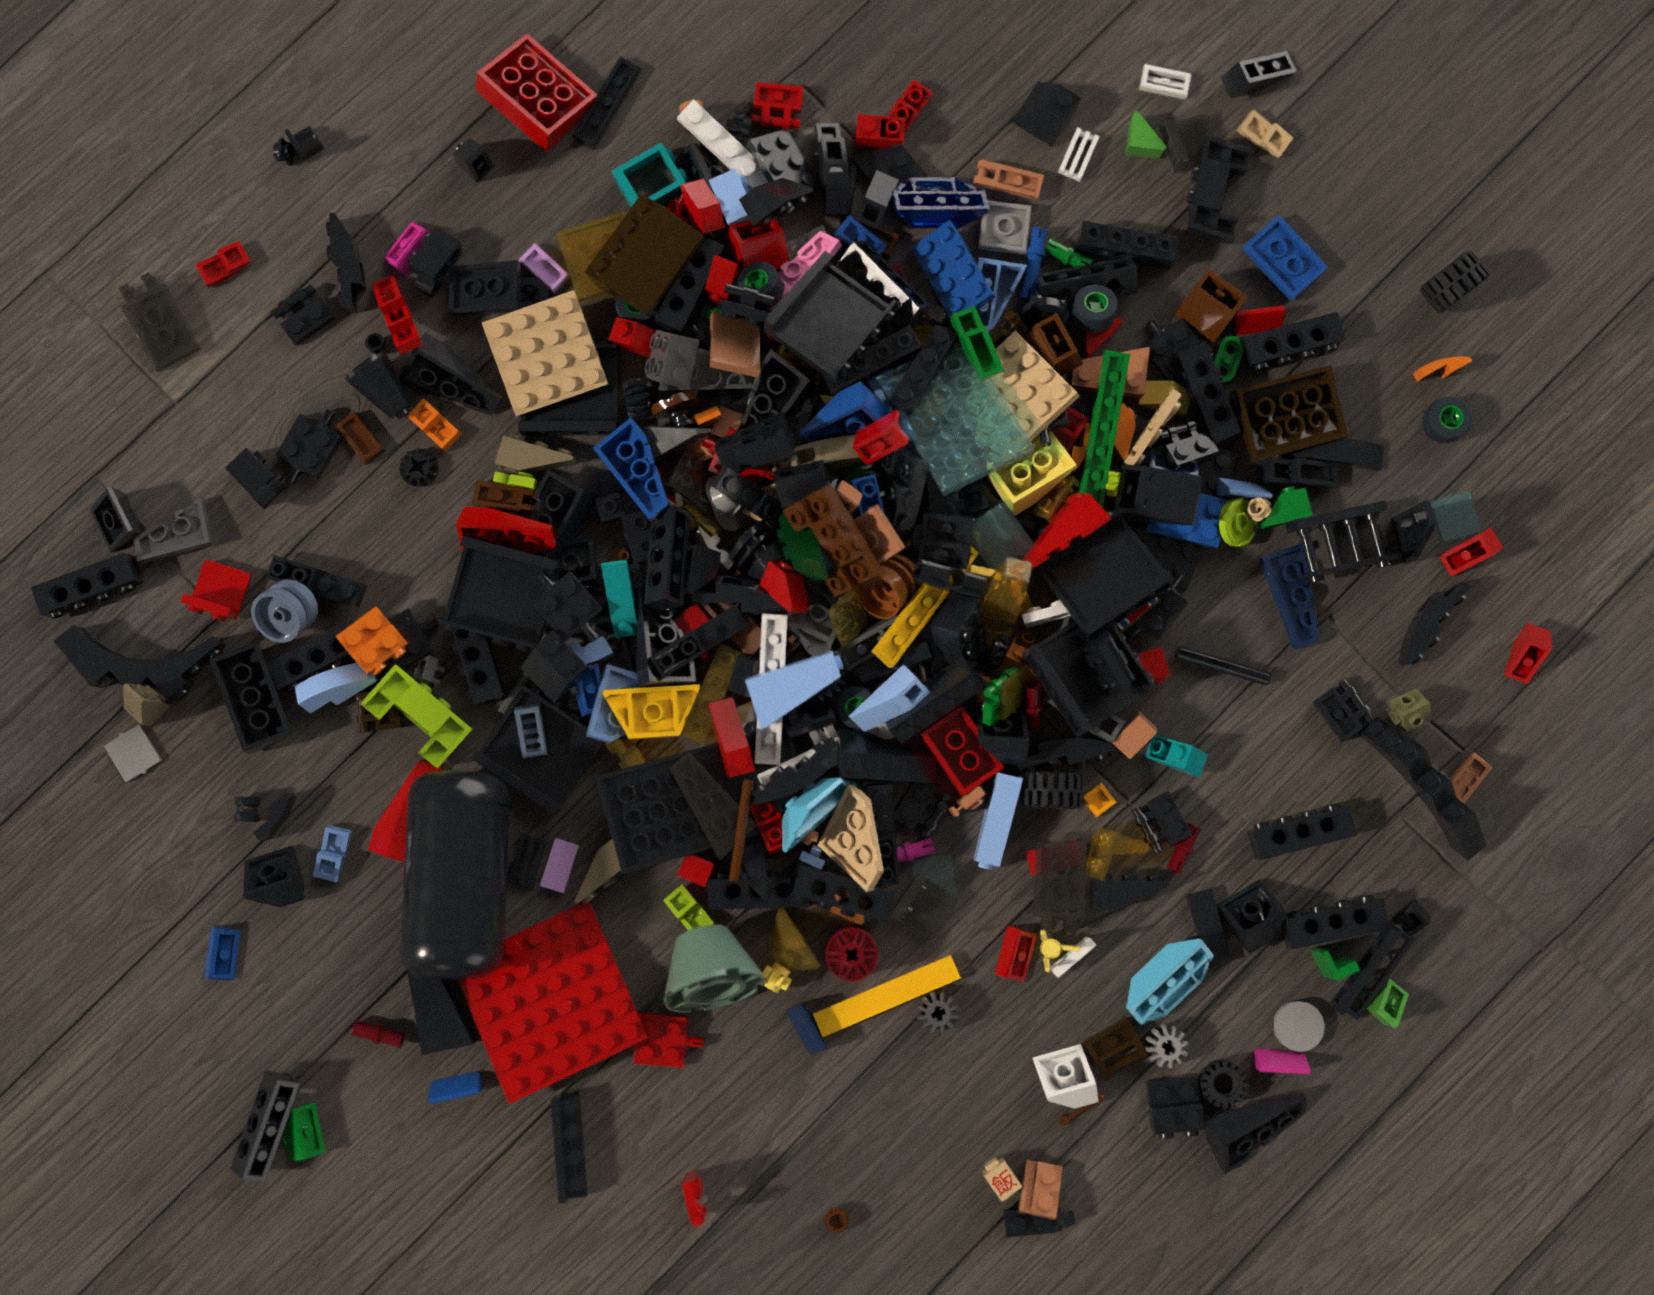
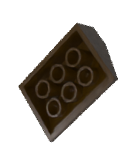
M641 194L584 273L598 288L649 316L703 242L705 236L659 203Z
M1331 365L1229 392L1232 399L1233 412L1237 413L1240 418L1241 425L1239 427L1252 461L1348 437Z

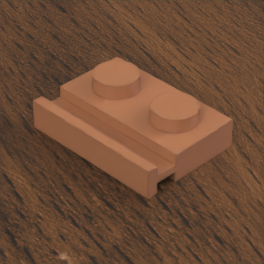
M980 786L975 787L956 801L958 805L955 808L950 807L948 811L953 817H958L960 809H975L983 802L981 797L985 795V792Z
M1025 1160L1018 1212L1056 1219L1063 1166Z

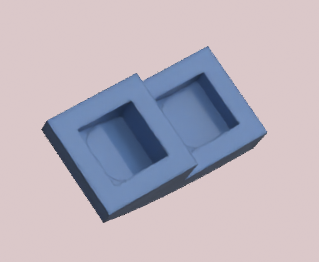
M333 825L325 827L321 851L317 853L313 877L333 882L339 881L353 830Z

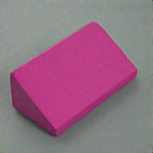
M412 221L383 259L402 274L408 276L411 272L408 265L409 258L413 252L419 250L422 246L423 238L429 232Z
M1254 1050V1068L1260 1072L1310 1073V1067L1303 1051Z

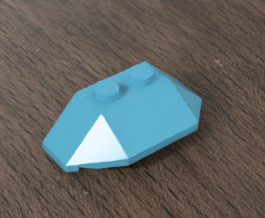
M822 778L816 784L812 782L807 785L802 791L803 795L799 798L794 796L785 805L787 810L782 817V850L787 853L833 814L847 785H855L857 788L860 785L855 781L843 778Z
M1201 939L1167 944L1131 978L1126 1008L1141 1025L1147 1021H1154L1167 1016L1202 982L1208 970L1209 962L1212 961L1214 955Z

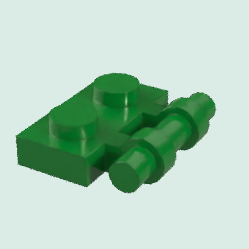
M1017 667L1004 670L998 679L990 681L987 684V688L983 690V694L987 699L982 706V723L991 727L1019 704L1021 684L1016 682V677L1020 674Z

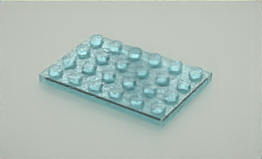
M959 339L913 413L909 415L897 410L900 413L899 421L921 458L929 465L928 470L944 496L1034 453V446L990 377L984 380L979 379ZM913 360L876 377L877 383L887 400L892 396Z

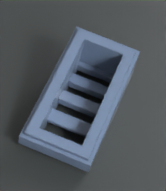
M540 703L515 707L514 713L522 758L547 755ZM535 713V717L522 718L523 714ZM537 723V727L524 729L525 724ZM528 734H539V737L528 739L525 738V735ZM540 743L541 747L527 749L528 744Z

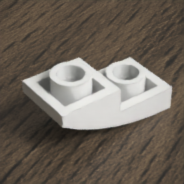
M701 524L695 533L700 546L721 552L719 569L725 575L734 561L732 562L728 558V552L716 548L721 540L717 532L711 527H705Z

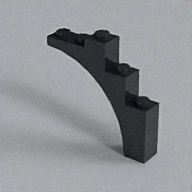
M72 625L54 640L55 644L90 686L104 688L114 681V676L122 685L125 683L136 685L138 683L145 687L147 685L152 687L151 683L153 682L166 699L179 701L190 693L189 689L194 686V683L189 677L199 674L203 670L202 666L209 659L221 655V650L227 646L221 638L212 636L197 647L179 655L161 659H135L111 651L96 641L83 627Z
M1378 716L1359 731L1361 737L1375 748L1418 794L1438 822L1452 849L1469 861L1487 846L1476 813L1457 798L1451 780L1433 767L1427 749L1410 736L1408 738L1404 737Z

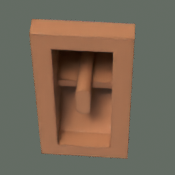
M1138 711L1112 743L1131 759L1157 733V727Z

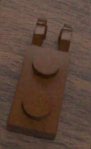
M477 480L473 505L521 513L522 511L534 513L536 505L524 504V498L527 496L535 499L536 491L520 486Z

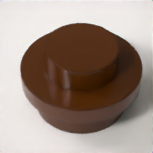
M832 1207L825 1214L824 1224L830 1232L842 1233L849 1225V1215L841 1207Z

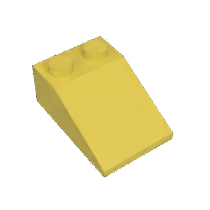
M1052 431L1049 432L1050 446H1047L1045 439L1046 447H1042L1040 435H1037L1006 465L1000 459H997L986 466L989 482L1014 516L1038 502L1077 467Z

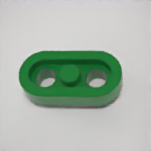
M1234 336L1223 339L1213 359L1215 367L1225 371V376H1222V384H1226L1233 379L1244 352L1243 342ZM1226 348H1232L1233 354L1227 353Z

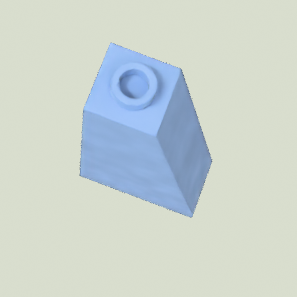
M833 650L746 678L745 681L761 729L769 726L841 677L839 670L844 668L840 655L834 656Z
M1002 773L993 775L973 859L979 862L978 867L993 870V866L1000 867L1023 781L1022 778Z

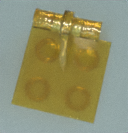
M1098 828V831L1093 834L1091 839L1092 848L1090 854L1085 857L1083 862V875L1104 881L1113 855L1147 853L1149 845L1141 839H1131L1121 835L1119 832Z

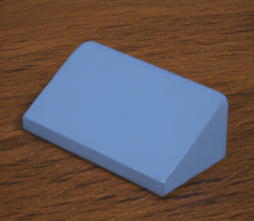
M1218 478L1217 495L1220 497L1243 498L1248 501L1254 498L1267 500L1272 498V494L1258 483Z

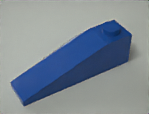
M629 418L593 447V449L651 521L670 505L647 436L635 421Z

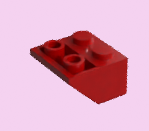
M777 219L767 225H764L762 222L753 226L751 220L729 225L726 245L741 271L747 265L761 261L774 266L775 270L779 272L781 271L780 267L785 262H790L784 232Z

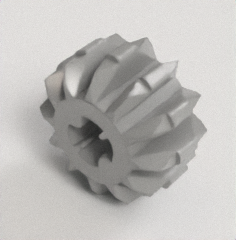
M1161 1024L1160 1033L1153 1028L1151 1031L1155 1035L1154 1038L1146 1037V1041L1152 1043V1045L1145 1047L1147 1052H1152L1149 1059L1151 1061L1157 1060V1066L1162 1067L1166 1062L1168 1068H1173V1060L1180 1065L1182 1060L1179 1058V1055L1187 1056L1188 1054L1182 1050V1047L1189 1045L1187 1041L1181 1040L1185 1034L1182 1031L1176 1033V1027L1173 1025L1167 1030L1166 1025ZM1168 1040V1043L1171 1045L1170 1050L1166 1049L1165 1052V1049L1162 1048V1044L1164 1042L1167 1044Z

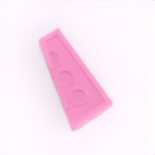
M820 231L797 252L798 255L792 261L785 262L780 267L781 271L778 273L784 286L783 295L775 306L764 311L771 313L824 251L834 257L842 246L840 241Z

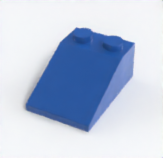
M860 381L840 391L800 431V435L809 443L840 436L856 435L858 430L888 415V410Z

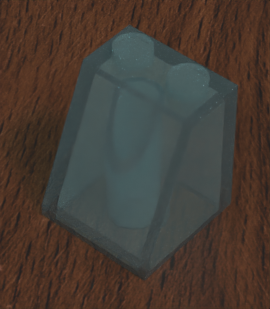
M1002 499L975 517L973 546L990 569L1012 572L1015 569L1013 565L1023 559L1034 544Z

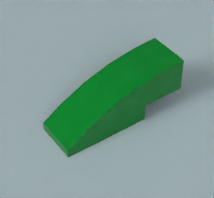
M972 306L952 314L950 319L955 333H958V339L979 379L984 380L1004 372L985 325L983 326L976 307Z

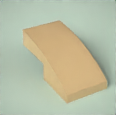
M1255 110L1249 112L1236 130L1250 142L1277 158L1282 155L1293 139L1277 123L1271 125Z

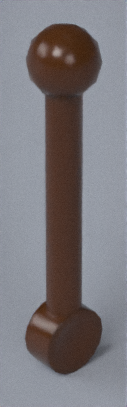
M1098 1093L1099 1103L1104 1102L1106 1099L1105 1095ZM1096 1103L1082 1106L1069 1115H1062L1059 1118L1061 1125L1067 1126L1072 1118Z

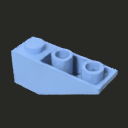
M903 664L849 717L865 732L912 710L930 691Z

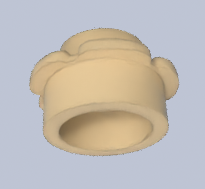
M1262 498L1252 499L1247 506L1249 517L1254 521H1262L1264 518H1267L1271 513L1270 502Z

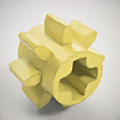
M777 962L772 967L767 964L762 972L765 978L764 986L775 993H779L781 988L786 991L792 982V979L788 977L791 971Z

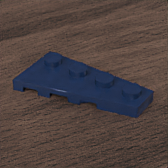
M1302 543L1259 558L1293 650L1318 642L1316 614L1312 608L1311 597H1313L1312 587H1309L1308 579L1299 580V576L1309 572Z

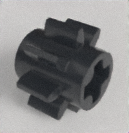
M735 110L733 116L728 115L726 130L738 142H742L744 137H750L752 119L747 118V112Z

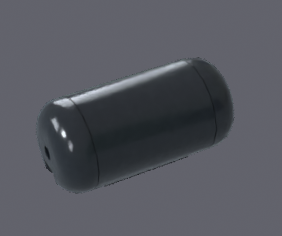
M464 770L436 771L425 773L416 778L410 786L407 806L402 944L400 952L403 965L408 972L416 977L425 979H478L489 976L502 963L505 938L510 798L508 788L495 775Z

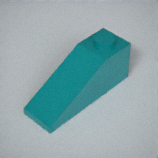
M627 560L601 563L615 638L637 635V604Z

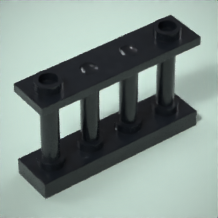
M1383 500L1296 519L1285 524L1287 534L1297 532V536H1300L1309 572L1299 576V580L1309 579L1310 583L1325 580V575L1374 564L1377 565V568L1392 565L1391 560L1399 558L1400 554L1398 552L1387 555L1378 522L1379 513L1388 510L1386 501ZM1363 517L1365 521H1368L1377 555L1375 558L1366 560L1364 559L1355 525L1357 519ZM1342 522V526L1346 527L1355 561L1342 565L1333 532L1334 524ZM1319 527L1320 531H1323L1332 567L1319 570L1310 535L1312 528Z

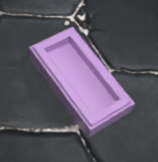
M536 243L518 260L531 274L541 280L553 294L571 278Z
M555 838L540 886L565 893L580 845Z

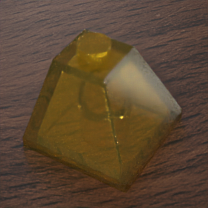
M782 906L778 909L769 939L774 948L770 951L778 964L783 962L788 970L819 968L820 965L807 941Z

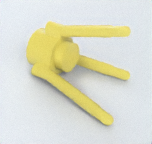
M1041 930L1042 943L1040 950L1044 955L1043 962L1046 972L1050 971V960L1059 957L1062 951L1079 952L1081 950L1080 947L1060 944L1056 939L1047 938L1045 930Z

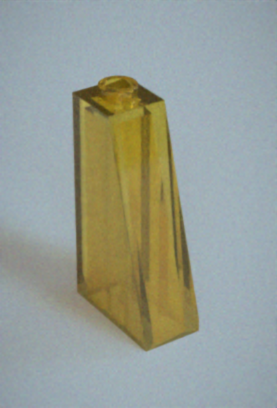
M1006 557L987 580L989 583L988 592L983 599H980L986 631L998 634L1003 632L1008 636L1012 635L1029 583L1032 562Z

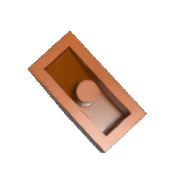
M1124 403L1121 404L1113 448V455L1118 464L1122 463L1128 456L1136 427V416L1130 407L1127 408Z

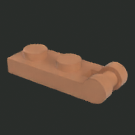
M986 160L978 161V174L974 177L973 186L1038 200L1044 177L1043 174ZM987 173H995L994 179L987 178Z

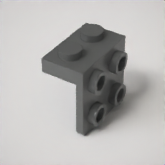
M656 330L650 341V348L652 349L650 359L645 364L647 378L663 384L689 389L699 340Z

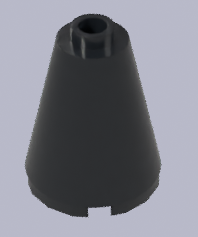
M381 350L380 357L373 354L352 370L355 373L353 377L350 378L347 374L345 380L391 419L397 417L400 420L410 412L408 408L411 406V403L387 353Z

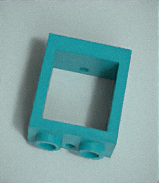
M662 143L657 144L611 171L616 184L630 207L633 206L638 196L626 176L659 157H662L676 182L648 198L660 205H664L682 194L680 185L685 184L688 178L682 168L677 169L675 166L676 158L671 149H665Z

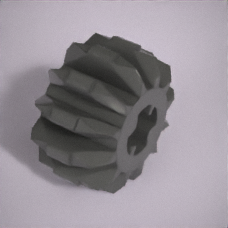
M931 991L930 996L932 1000L929 1001L923 996L921 999L926 1006L917 1005V1010L925 1012L917 1015V1019H926L922 1024L923 1029L928 1028L932 1024L930 1029L932 1034H935L937 1026L940 1028L941 1033L944 1034L945 1024L951 1029L954 1028L953 1023L949 1020L959 1019L957 1014L951 1013L958 1010L959 1007L957 1004L950 1005L954 1000L952 996L947 997L944 1001V991H940L938 998H936L934 991ZM939 1006L940 1010L944 1008L940 1018H936L935 1015L931 1016V1013L935 1012L934 1007Z

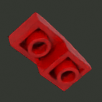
M912 80L888 116L906 118V133L929 102L933 92Z
M775 801L760 805H750L770 856L782 851V817Z

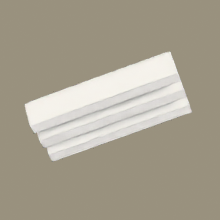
M1145 64L1139 90L1186 99L1191 74ZM1148 73L1183 80L1185 82L1181 83L1171 81L1170 79L1152 77L1148 76Z
M1077 127L1058 173L1080 182L1099 136L1090 135V132H1083L1081 128ZM1078 137L1083 138L1068 171L1065 167ZM1087 140L1092 142L1079 173H1073Z
M1084 937L1075 945L1081 948L1079 952L1068 951L1050 966L1052 973L1059 978L1093 949L1096 944L1091 938Z

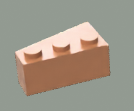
M1150 347L1122 352L1130 354L1122 399L1140 401L1143 397ZM1103 356L1082 359L1083 364L1070 371L1068 384L1077 393L1096 395Z

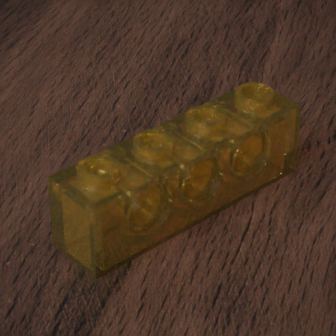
M720 643L680 735L702 745L706 744L714 726L708 703L726 699L729 692L727 689L737 658L742 652Z

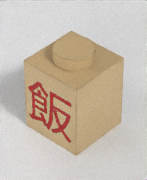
M1003 1157L998 1160L993 1158L984 1165L985 1169L982 1173L1002 1202L1022 1188L1020 1181Z

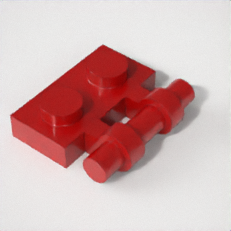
M756 82L754 109H762L763 111L762 115L753 114L752 124L761 125L762 128L776 126L783 127V130H790V128L800 129L801 119L791 118L792 112L801 113L804 87ZM770 110L783 111L784 117L770 116Z
M696 1171L685 1174L682 1185L690 1222L694 1226H700L705 1221L707 1209L700 1203L702 1193H704L702 1178H697Z

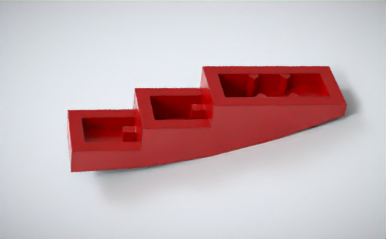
M394 274L373 283L372 287L379 308L384 315L387 327L392 334L400 355L423 345Z

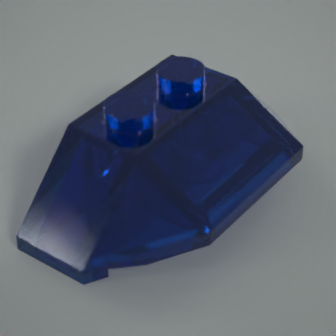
M909 177L892 191L896 213L912 228H939L948 220H951L956 228H961L989 213L990 210L985 190L977 189L971 184L955 177Z

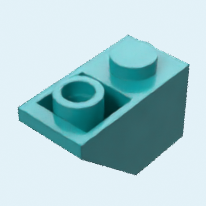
M1154 735L1145 757L1179 772L1199 778L1208 754L1194 746Z

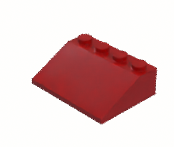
M525 34L476 74V91L545 152L563 139L597 98V94L528 34Z

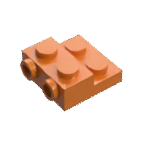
M377 606L336 636L367 676L371 673L374 676L379 674L387 667L385 665L387 661L391 658L397 660L407 652L405 648L408 646V643Z

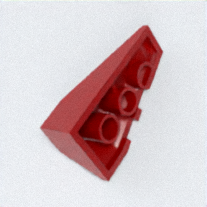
M1078 491L1066 499L1068 503L1061 507L1016 566L1015 571L1021 575L1025 574L1051 557V551L1058 552L1070 546L1071 539L1080 536L1082 538L1086 537L1111 520L1110 516L1089 493L1082 492L1080 494Z
M465 506L455 523L460 543L462 536L530 554L555 549L556 547L552 525L491 508Z
M418 761L375 825L368 850L405 862L407 806L410 786L416 778L425 773L443 771L444 766L436 768L429 762Z

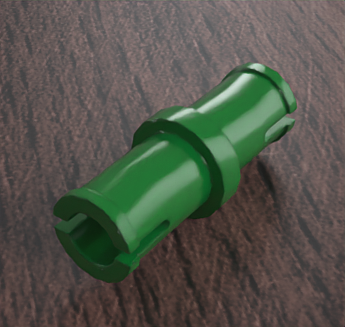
M1050 238L1049 244L1044 249L1045 253L1062 260L1064 265L1070 264L1077 267L1092 264L1094 259L1075 251L1074 247L1070 246L1069 248Z

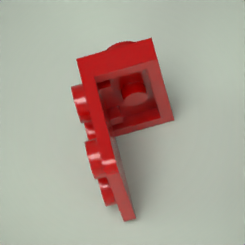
M206 560L203 563L193 595L183 593L180 603L189 605L187 610L202 614L203 610L212 612L211 618L224 622L227 617L237 620L252 576L248 572Z

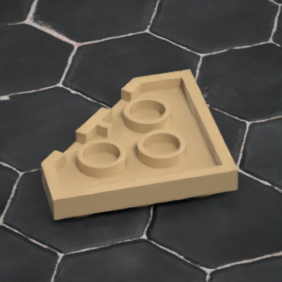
M1173 389L1164 399L1120 467H1123V465L1139 466L1145 457L1142 454L1147 446L1151 448L1163 431L1160 427H1164L1180 407L1181 403L1177 401L1182 395L1181 393Z
M847 785L818 846L866 892L874 890L884 871L871 799L855 785Z

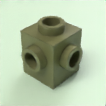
M1417 689L1390 701V719L1394 725H1399L1405 733L1432 720L1430 703Z

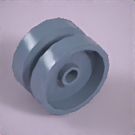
M285 579L275 583L253 601L251 615L256 628L263 636L274 642L285 643L292 641L316 621L318 605L313 593L305 585L296 580Z

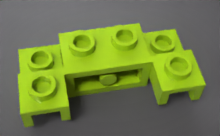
M395 664L361 702V705L378 720L392 706L397 708L431 737L418 753L434 767L439 768L469 734L472 728L450 711L451 705L442 698L437 700L430 694L432 689L422 681L417 683Z

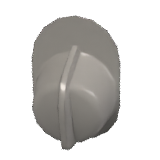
M714 475L707 480L706 493L711 502L715 517L725 530L736 531L743 523V508L711 486L717 476Z

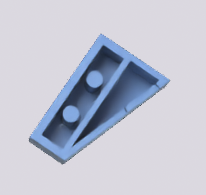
M979 257L977 265L995 295L994 299L977 310L983 326H986L988 332L998 324L1024 275L1027 265Z

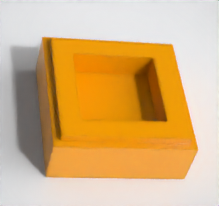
M1099 783L1083 795V801L1095 817H1098L1117 803L1103 783Z

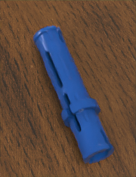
M1040 227L1032 228L1030 247L1026 251L1028 256L1027 267L1019 298L1022 301H1025V298H1027V302H1030L1031 297L1036 293V275L1039 274L1041 260L1045 257V251L1043 250L1047 229L1042 228L1040 232Z

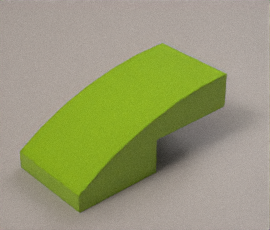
M683 884L663 900L688 931L702 926L717 925Z

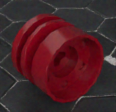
M848 925L837 929L831 934L826 943L825 958L828 968L836 977L844 981L855 982L865 979L873 972L878 961V949L874 938L868 931L859 926ZM854 948L857 949L856 955L858 958L856 960L854 958L847 960L846 950L852 951Z

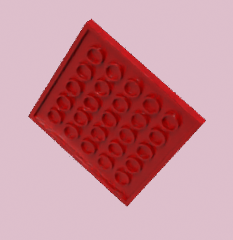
M582 902L504 939L502 963L489 976L478 979H458L508 1104H513L649 1039L591 902L587 904Z

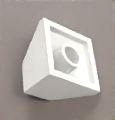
M1081 1044L1033 1057L1047 1101L1074 1109L1099 1102L1096 1082Z

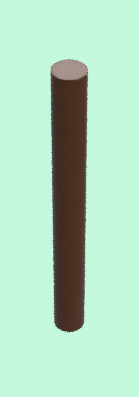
M743 780L729 881L739 882L753 787V781Z

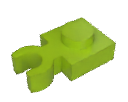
M1109 471L1106 493L1108 500L1115 502L1121 473Z
M495 472L493 482L499 484L520 486L534 491L539 486L538 481L529 473L519 472L518 475H508Z

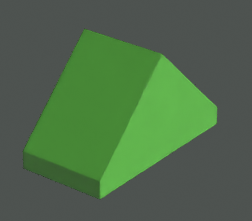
M1138 111L1134 112L1129 122L1126 155L1160 159L1165 153L1167 146Z
M1389 978L1366 1010L1383 1024L1396 1028L1399 1026L1409 994Z

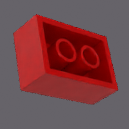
M960 706L919 734L961 796H964L1005 768L1002 763L978 743L977 727L963 706Z

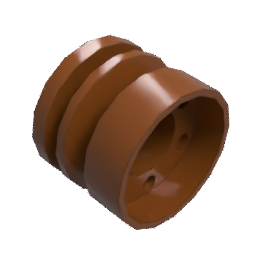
M894 554L880 563L883 571L877 576L856 586V594L860 604L868 613L880 619H890L896 616L922 586V583L914 581L912 575L914 563L899 554Z

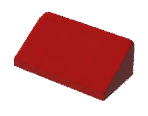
M1285 306L1237 311L1231 319L1234 335L1254 334L1282 327Z
M1008 926L995 974L1004 978L1025 982L1037 934Z

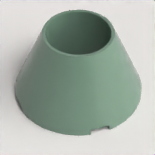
M707 925L694 928L681 934L675 940L664 1003L667 1009L684 1013L692 1012L691 1008L703 1006L704 1011L721 1008L755 994L757 986L759 984L763 986L765 983L764 975L728 927L723 925Z

